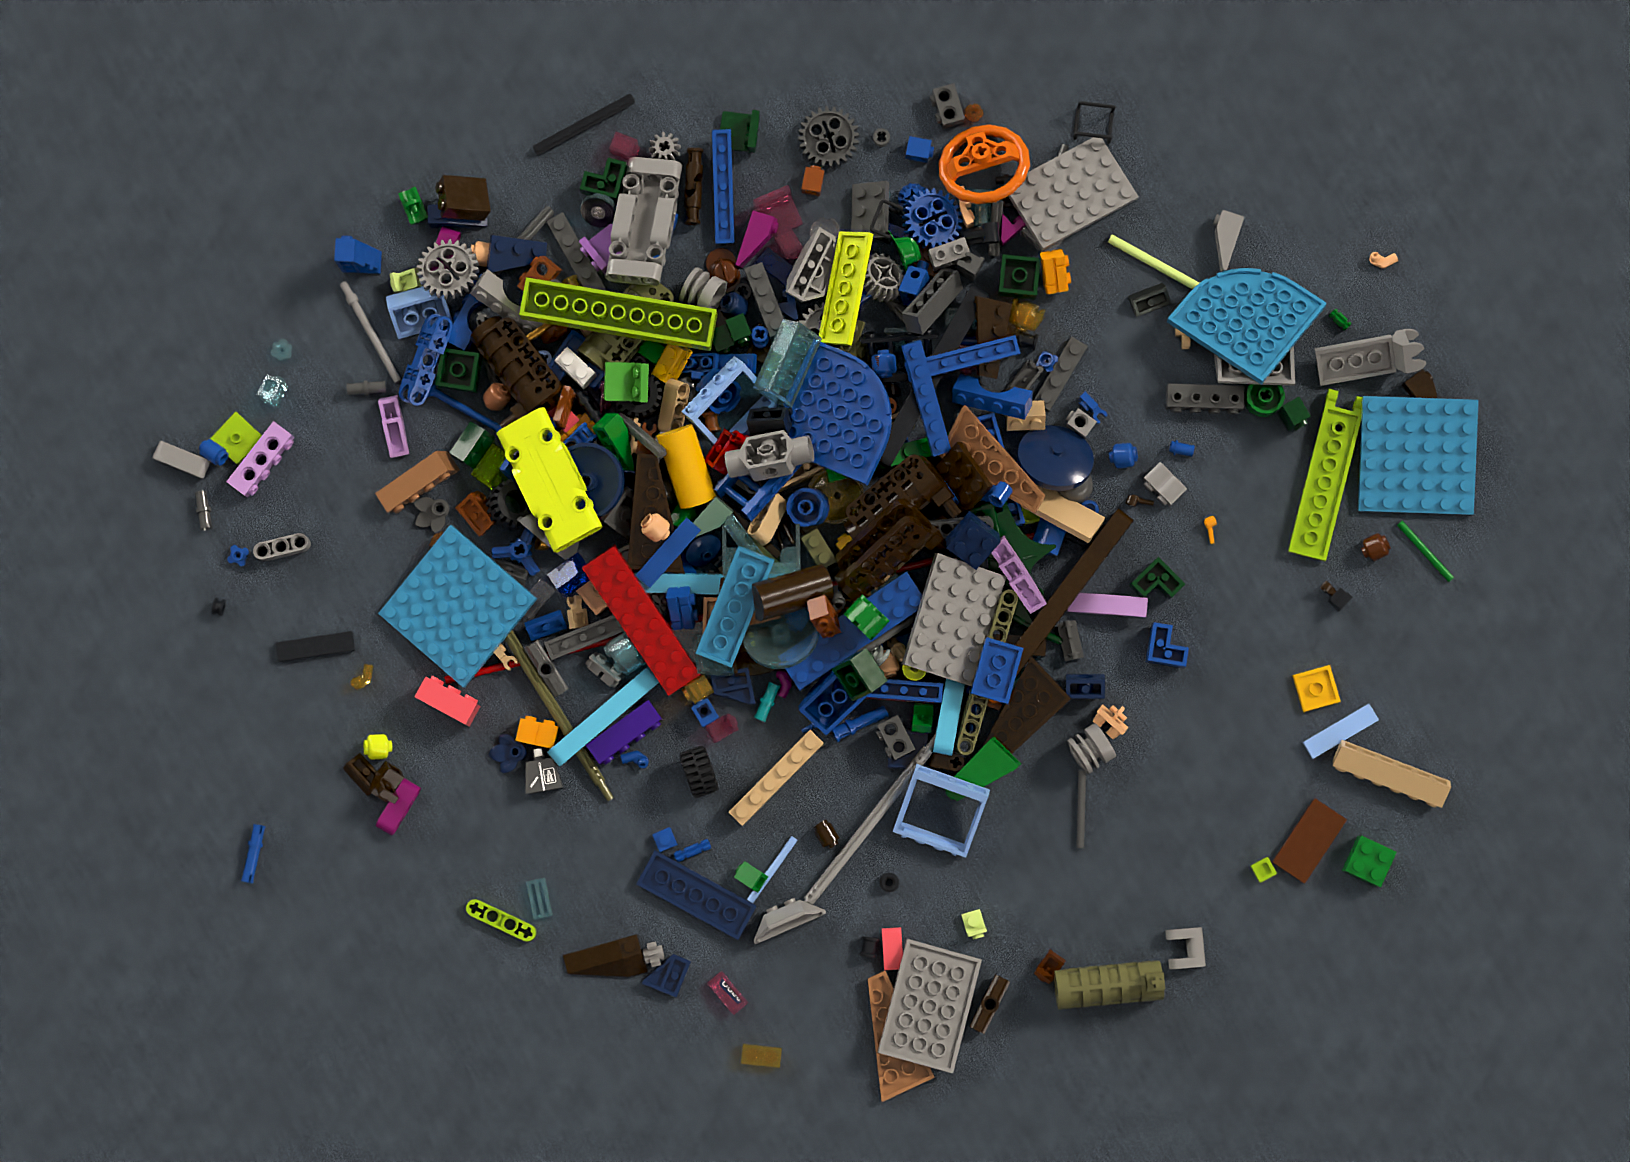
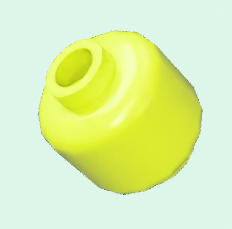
M385 734L369 735L367 740L363 742L364 755H367L371 760L386 759L389 752H392V741L388 740Z

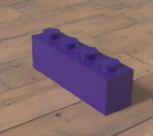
M647 700L589 742L586 747L600 765L602 763L607 765L615 759L613 755L618 752L620 754L624 753L630 748L629 744L634 740L636 743L646 736L644 733L649 729L654 731L661 726L660 721L663 719L650 701Z

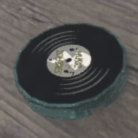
M595 193L591 196L588 195L580 205L581 217L593 227L605 228L609 224H613L616 211L615 202L603 194Z

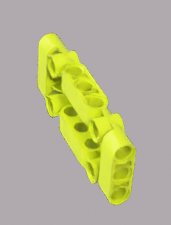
M545 407L530 412L496 433L505 450V457L513 467V476L533 516L538 519V526L544 531L554 553L568 548L603 527L593 508V501L588 498L585 492L587 488L567 446L561 442L560 433L555 430ZM551 432L552 439L547 441V434ZM519 451V457L515 460L514 453ZM584 500L585 507L580 509L579 504ZM551 518L552 525L547 528L546 522Z

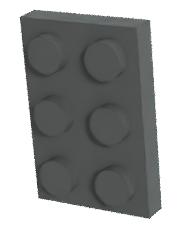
M879 181L852 184L851 232H870L874 234L873 240L888 239L871 232L869 228L879 202L882 199L889 201V182ZM883 203L873 228L888 234L889 205Z

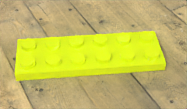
M839 231L818 341L827 345L852 346L874 234L870 232Z

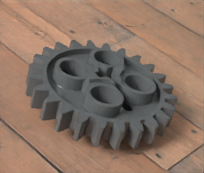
M826 106L823 112L819 107L818 114L811 111L812 118L805 116L807 123L801 122V126L804 129H799V134L803 136L798 137V141L803 142L800 144V149L806 148L803 151V155L809 154L808 161L815 159V165L822 162V168H824L825 164L828 163L829 167L832 168L833 163H836L839 167L840 160L847 163L846 156L852 158L850 151H857V148L853 145H859V141L854 139L859 137V133L854 132L858 129V126H852L855 120H848L849 113L843 116V109L836 112V108L833 107L832 111H829L828 106ZM822 122L826 123L829 136H832L834 153L831 150L828 138H826V131ZM832 122H838L840 126L837 129H832L829 125ZM814 128L822 130L819 135H814L811 131ZM843 139L846 144L840 147L836 145V141ZM825 145L828 150L822 153L818 151V147Z

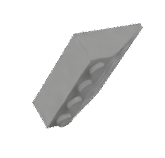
M1294 346L1262 385L1295 386ZM1214 354L1218 383L1259 384Z

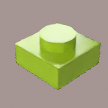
M1268 857L1250 865L1259 883L1277 874Z

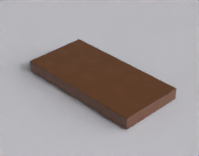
M1314 798L1272 863L1305 884L1347 819Z

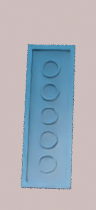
M738 545L695 654L732 668L755 611L752 584L767 580L774 559Z

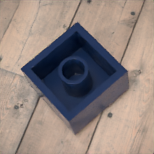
M970 511L945 538L946 548L975 570L1001 543L999 533Z

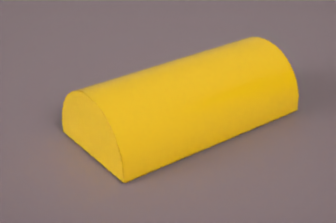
M693 423L656 435L658 443L667 452L663 458L679 507L681 509L691 508L713 500L716 497V493Z

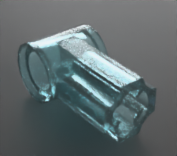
M973 189V192L977 193L993 191L992 189ZM972 203L975 216L974 226L979 227L983 223L991 222L992 203Z

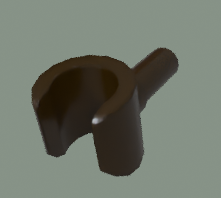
M1129 495L1126 500V504L1135 507L1137 502L1151 506L1154 504V501L1139 498L1137 495Z

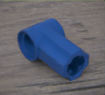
M999 482L997 485H993L981 500L989 501L996 507H1002L1013 490L1007 483Z

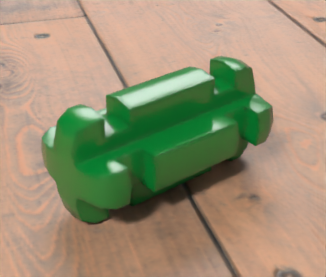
M1334 309L1329 314V317H1332L1333 321L1345 331L1351 325V322H1348V319L1341 312L1338 313V309Z

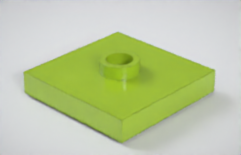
M235 412L210 439L224 447L229 454L228 457L239 466L262 435Z

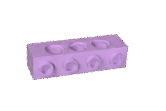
M273 421L226 482L247 498L250 495L253 496L259 488L257 485L261 480L264 481L269 476V470L273 465L276 466L282 459L281 454L291 448L295 437ZM277 441L278 447L275 450H270V443ZM261 456H266V463L264 465H258V459ZM254 471V478L246 480V474Z

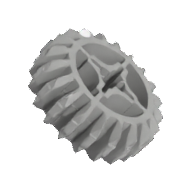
M877 253L869 255L863 290L867 292L866 296L871 295L873 300L878 298L879 302L884 300L887 303L900 296L898 289L904 278L905 271L901 270V265L896 264V260L890 259V255L887 257L883 253L880 255Z

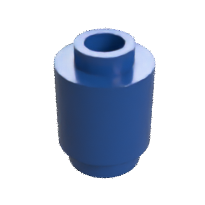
M205 440L199 446V454L214 465L218 464L221 466L226 462L229 455L228 452L213 440Z

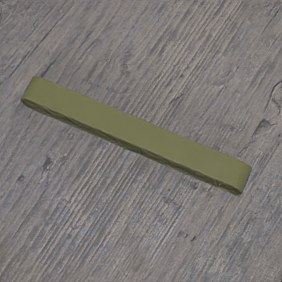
M1005 590L1000 594L988 638L994 639L993 632L997 630L1001 635L998 641L1006 642L1018 602V596L1015 591ZM1006 593L1011 596V602L1009 604L1005 603L1004 601V595ZM1000 612H1003L1006 615V620L1004 622H1001L998 619V615ZM970 691L954 742V751L959 755H969L973 752L989 700L970 694ZM973 704H976L979 708V712L976 715L971 712ZM967 723L973 725L971 733H968L965 729ZM962 741L968 744V749L965 752L960 749Z

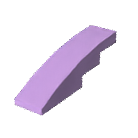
M1005 536L1000 538L1001 543L993 550L992 555L1009 580L1010 586L1031 614L1047 603Z
M1079 593L1068 608V612L1146 618L1148 598Z

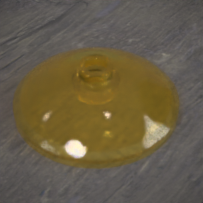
M825 469L819 471L812 478L808 488L820 490L828 497L830 508L824 522L831 524H841L848 521L849 518L846 515L847 506L864 493L862 483L850 478L828 483ZM839 492L841 494L840 499H835V493ZM859 501V504H861L859 508H852V515H857L858 510L862 508L861 501Z

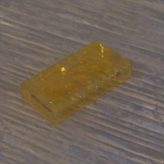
M743 1044L741 1064L780 1068L782 1048Z

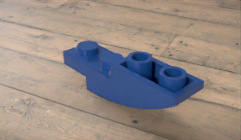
M692 354L681 373L692 374V371L708 373L712 368L722 369L735 356L745 363L753 374H756L757 355Z

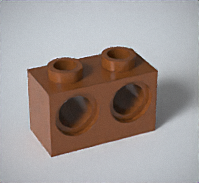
M546 256L535 257L530 263L531 268L529 271H525L520 276V283L517 286L524 291L526 277L551 281L556 279L562 269ZM542 264L547 267L545 275L540 270Z
M825 595L807 600L810 621L822 638L833 637L835 634L841 633L838 613Z

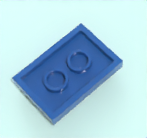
M986 637L970 694L1008 704L1023 648Z

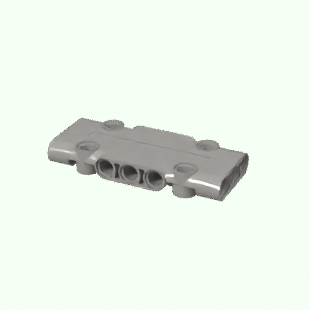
M642 157L629 158L626 176L622 180L623 192L618 197L611 231L610 256L605 275L607 280L649 286L660 284L662 269L666 263L665 253L666 249H669L677 211L678 186L682 171V164L680 162Z

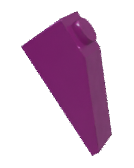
M754 210L752 211L735 264L736 266L743 268L772 238L773 233L776 234L779 225L777 223L778 219Z

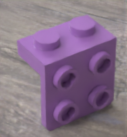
M609 224L589 241L585 236L579 240L582 245L579 249L586 257L590 255L594 260L591 264L597 272L601 270L605 275L610 256L609 246L611 244L613 224Z

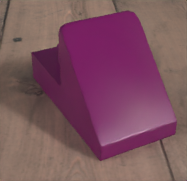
M1002 214L1000 241L1002 247L1026 227L1020 215L1013 220L1014 224L1012 225Z

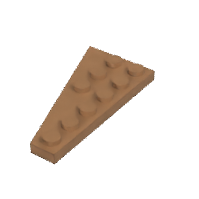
M964 405L948 435L950 447L952 448L957 442H962L992 485H997L999 482L1007 483L1013 490L1009 498L1036 513L1045 498V494L970 409ZM943 453L938 456L943 458L947 453Z
M886 971L868 978L881 1102L935 1078L930 1067L877 1053L894 990Z

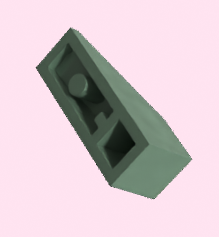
M716 496L693 522L701 529L696 537L721 527L723 523L727 526L734 518L731 515L734 510Z

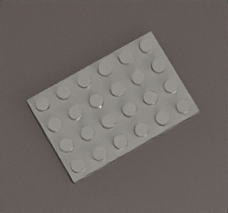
M1093 137L1029 171L1023 184L1008 197L1043 251L1134 202L1139 196L1103 139Z
M935 553L902 664L972 687L983 644L988 636L1006 576L981 567L975 570L966 562Z
M907 939L877 1053L953 1073L982 959Z

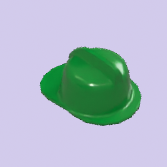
M888 230L899 252L904 270L907 271V266L921 259L919 247L912 238H894Z

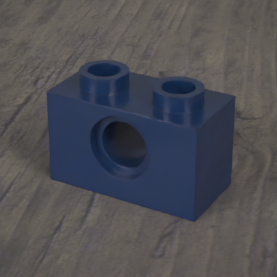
M1066 674V693L1071 698L1105 699V674Z

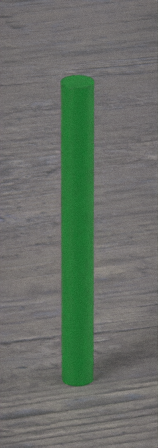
M1402 520L1397 524L1400 530L1441 575L1450 582L1454 576Z

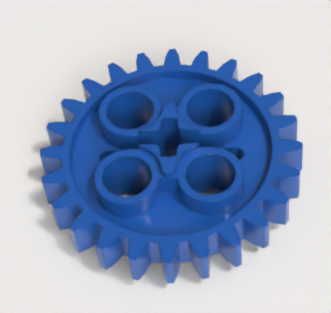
M927 188L923 193L918 191L916 195L910 197L911 200L906 202L908 207L903 209L907 214H904L902 218L907 221L902 225L909 228L905 233L911 232L910 238H916L917 244L922 242V248L929 245V249L935 246L952 242L954 238L959 236L958 232L962 229L958 225L963 222L962 219L958 218L961 212L956 211L959 205H953L955 199L949 200V194L942 196V190L936 194L935 188L930 192ZM933 204H936L939 207V210H936L933 207ZM917 211L923 214V218L918 216ZM946 212L945 215L940 216L936 220H932L921 227L919 226L920 223L927 221L929 218H934L940 213ZM942 220L947 223L948 227L942 224ZM926 228L932 231V235L927 233Z

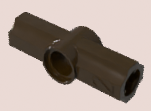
M995 974L969 1027L985 1034L995 1012L999 1008V1004L1010 981ZM987 999L995 1001V1007L991 1010L985 1008V1001Z

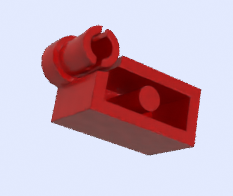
M724 429L705 457V462L720 473L727 475L725 452L741 449L746 437L750 436L743 435L737 430L731 433Z

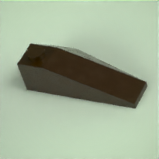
M638 934L563 955L568 974L631 977L648 972Z

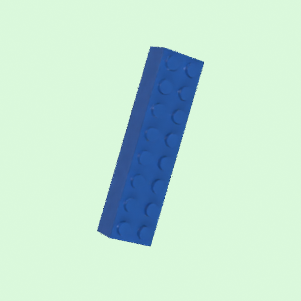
M905 572L867 598L890 620L872 640L843 614L838 617L841 633L835 634L833 637L822 638L820 633L816 632L778 659L801 691L830 672L833 667L844 659L855 654L857 650L918 611L922 594L909 574Z

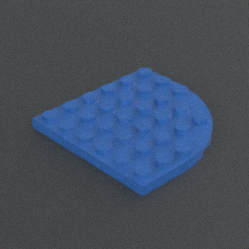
M815 340L783 405L793 409V414L789 415L792 423L789 437L792 439L809 435L814 450V462L811 463L868 486L887 446L891 432L892 412L887 391L876 373L858 357Z

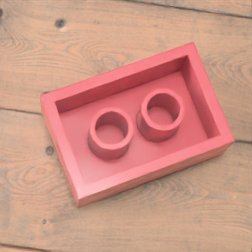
M431 676L430 679L425 677L415 698L470 727L481 707L477 705L478 700L467 694L464 697L461 696V691L451 685L447 688L444 687V682L434 676Z

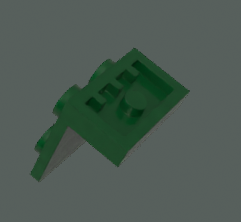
M752 110V114L722 112L720 130L731 129L732 150L756 152L760 111Z

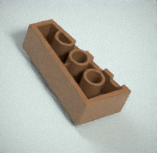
M435 451L375 494L387 513L394 512L396 514L405 508L404 505L418 500L420 495L429 492L436 485L460 471L448 451Z

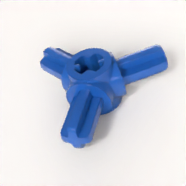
M526 527L520 539H516L515 543H510V546L492 548V557L494 559L511 557V560L522 563L530 576H534L540 571L531 557L533 553L531 552L532 545L530 543L534 534ZM523 546V550L525 551L524 554L520 553L519 555H516L518 554L516 549H520Z

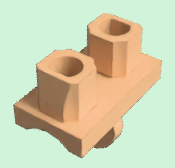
M1102 704L1093 719V722L1099 727L1106 721L1111 725L1106 733L1112 739H1115L1120 734L1123 735L1128 729V726L1123 723L1127 719L1122 713L1125 710L1123 706L1118 710L1112 705L1109 710Z

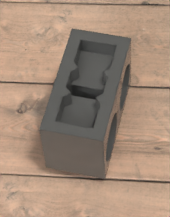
M955 84L932 89L930 101L932 107H936L937 110L935 114L937 124H941L942 129L964 124L965 117ZM945 94L949 97V100L943 102L939 99V96ZM947 112L953 113L954 118L946 119L944 117V114Z
M898 715L877 725L878 730L875 732L880 741L884 740L887 746L884 750L889 759L893 757L895 761L915 751V747ZM887 725H893L896 730L895 734L887 735L884 728ZM896 742H901L904 745V751L901 753L895 752L893 745Z

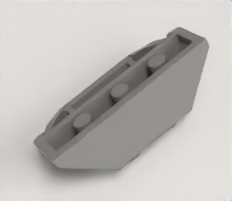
M821 227L817 228L802 248L787 279L786 293L801 302L825 296L835 255V236Z
M795 898L784 902V907L778 909L776 905L766 910L767 914L762 918L754 938V943H760L827 913L824 909L801 900L796 901Z

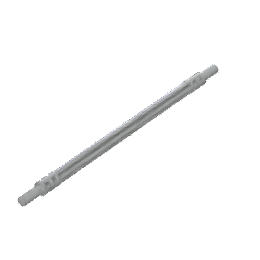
M936 734L926 746L921 748L804 897V902L812 905L816 902L911 781L916 764L924 765L933 753L931 751L934 748Z

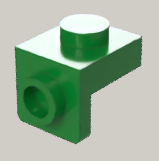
M914 704L912 731L931 733L933 704Z

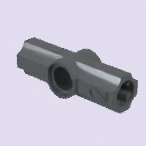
M538 640L524 648L554 697L569 689ZM543 664H549L552 670L549 673H543L540 668Z

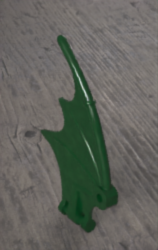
M989 501L982 502L979 506L974 507L970 512L975 516L983 512L985 516L992 518L994 523L993 529L999 533L1000 538L1005 536L1029 574H1031V570L1038 560L1056 548L1055 544H1041L1024 535L1017 526L1007 501L1002 506L1003 511L999 513L996 512V506L992 505ZM991 553L987 557L989 571L1004 575L999 567V563ZM1007 577L1002 591L1013 590ZM1038 587L1039 591L1043 595L1044 591ZM1007 593L1004 595L1005 603L1009 604L1011 602V596ZM1018 597L1012 621L1027 630L1033 620ZM1049 633L1045 638L1056 644H1062L1063 642L1061 637Z

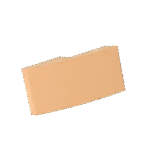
M959 200L963 223L966 229L972 228L974 226L973 220H975L973 212L969 209L972 203Z

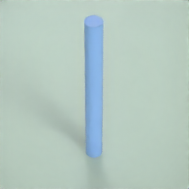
M793 836L790 837L766 871L765 875L768 878L760 891L757 893L753 890L747 900L754 903L798 841Z

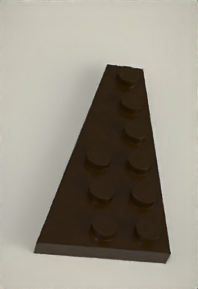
M637 453L628 565L631 569L641 570L675 530L658 458L655 454ZM657 513L669 522L670 534L664 541L653 542L642 533L641 522L648 514ZM681 555L674 560L665 572L685 574Z
M1032 656L1011 693L1009 703L1005 704L984 745L992 737H995L1013 754L1072 699Z

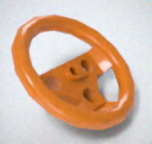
M990 124L971 127L957 134L944 147L938 162L939 178L946 190L961 201L974 204L997 202L1013 194L1025 181L1030 168L1029 150L1021 137L1008 128ZM986 136L1002 138L1005 141L996 143L986 139ZM978 141L983 142V143H978V144H976L975 146L973 145L975 142H978ZM967 142L968 145L963 153L953 157L954 153ZM999 151H1005V154L997 155ZM1012 160L1019 163L1015 175L1009 182L994 191L972 192L965 190L955 183L957 178ZM963 162L969 163L965 167L960 166V164Z

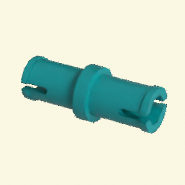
M771 682L768 683L763 698H760L761 703L754 718L766 722L771 707H774V699L780 686Z

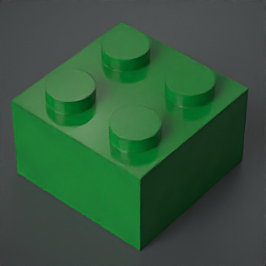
M1362 835L1357 836L1342 871L1370 885L1381 887L1397 852Z

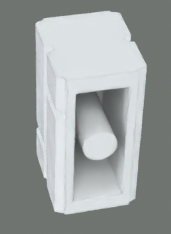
M568 347L554 360L556 365L583 390L597 376Z

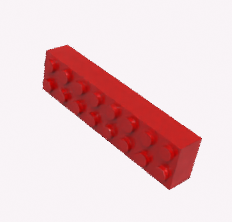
M615 544L582 566L583 571L668 696L701 675V671Z

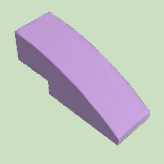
M398 395L379 399L378 404L390 458L409 454Z

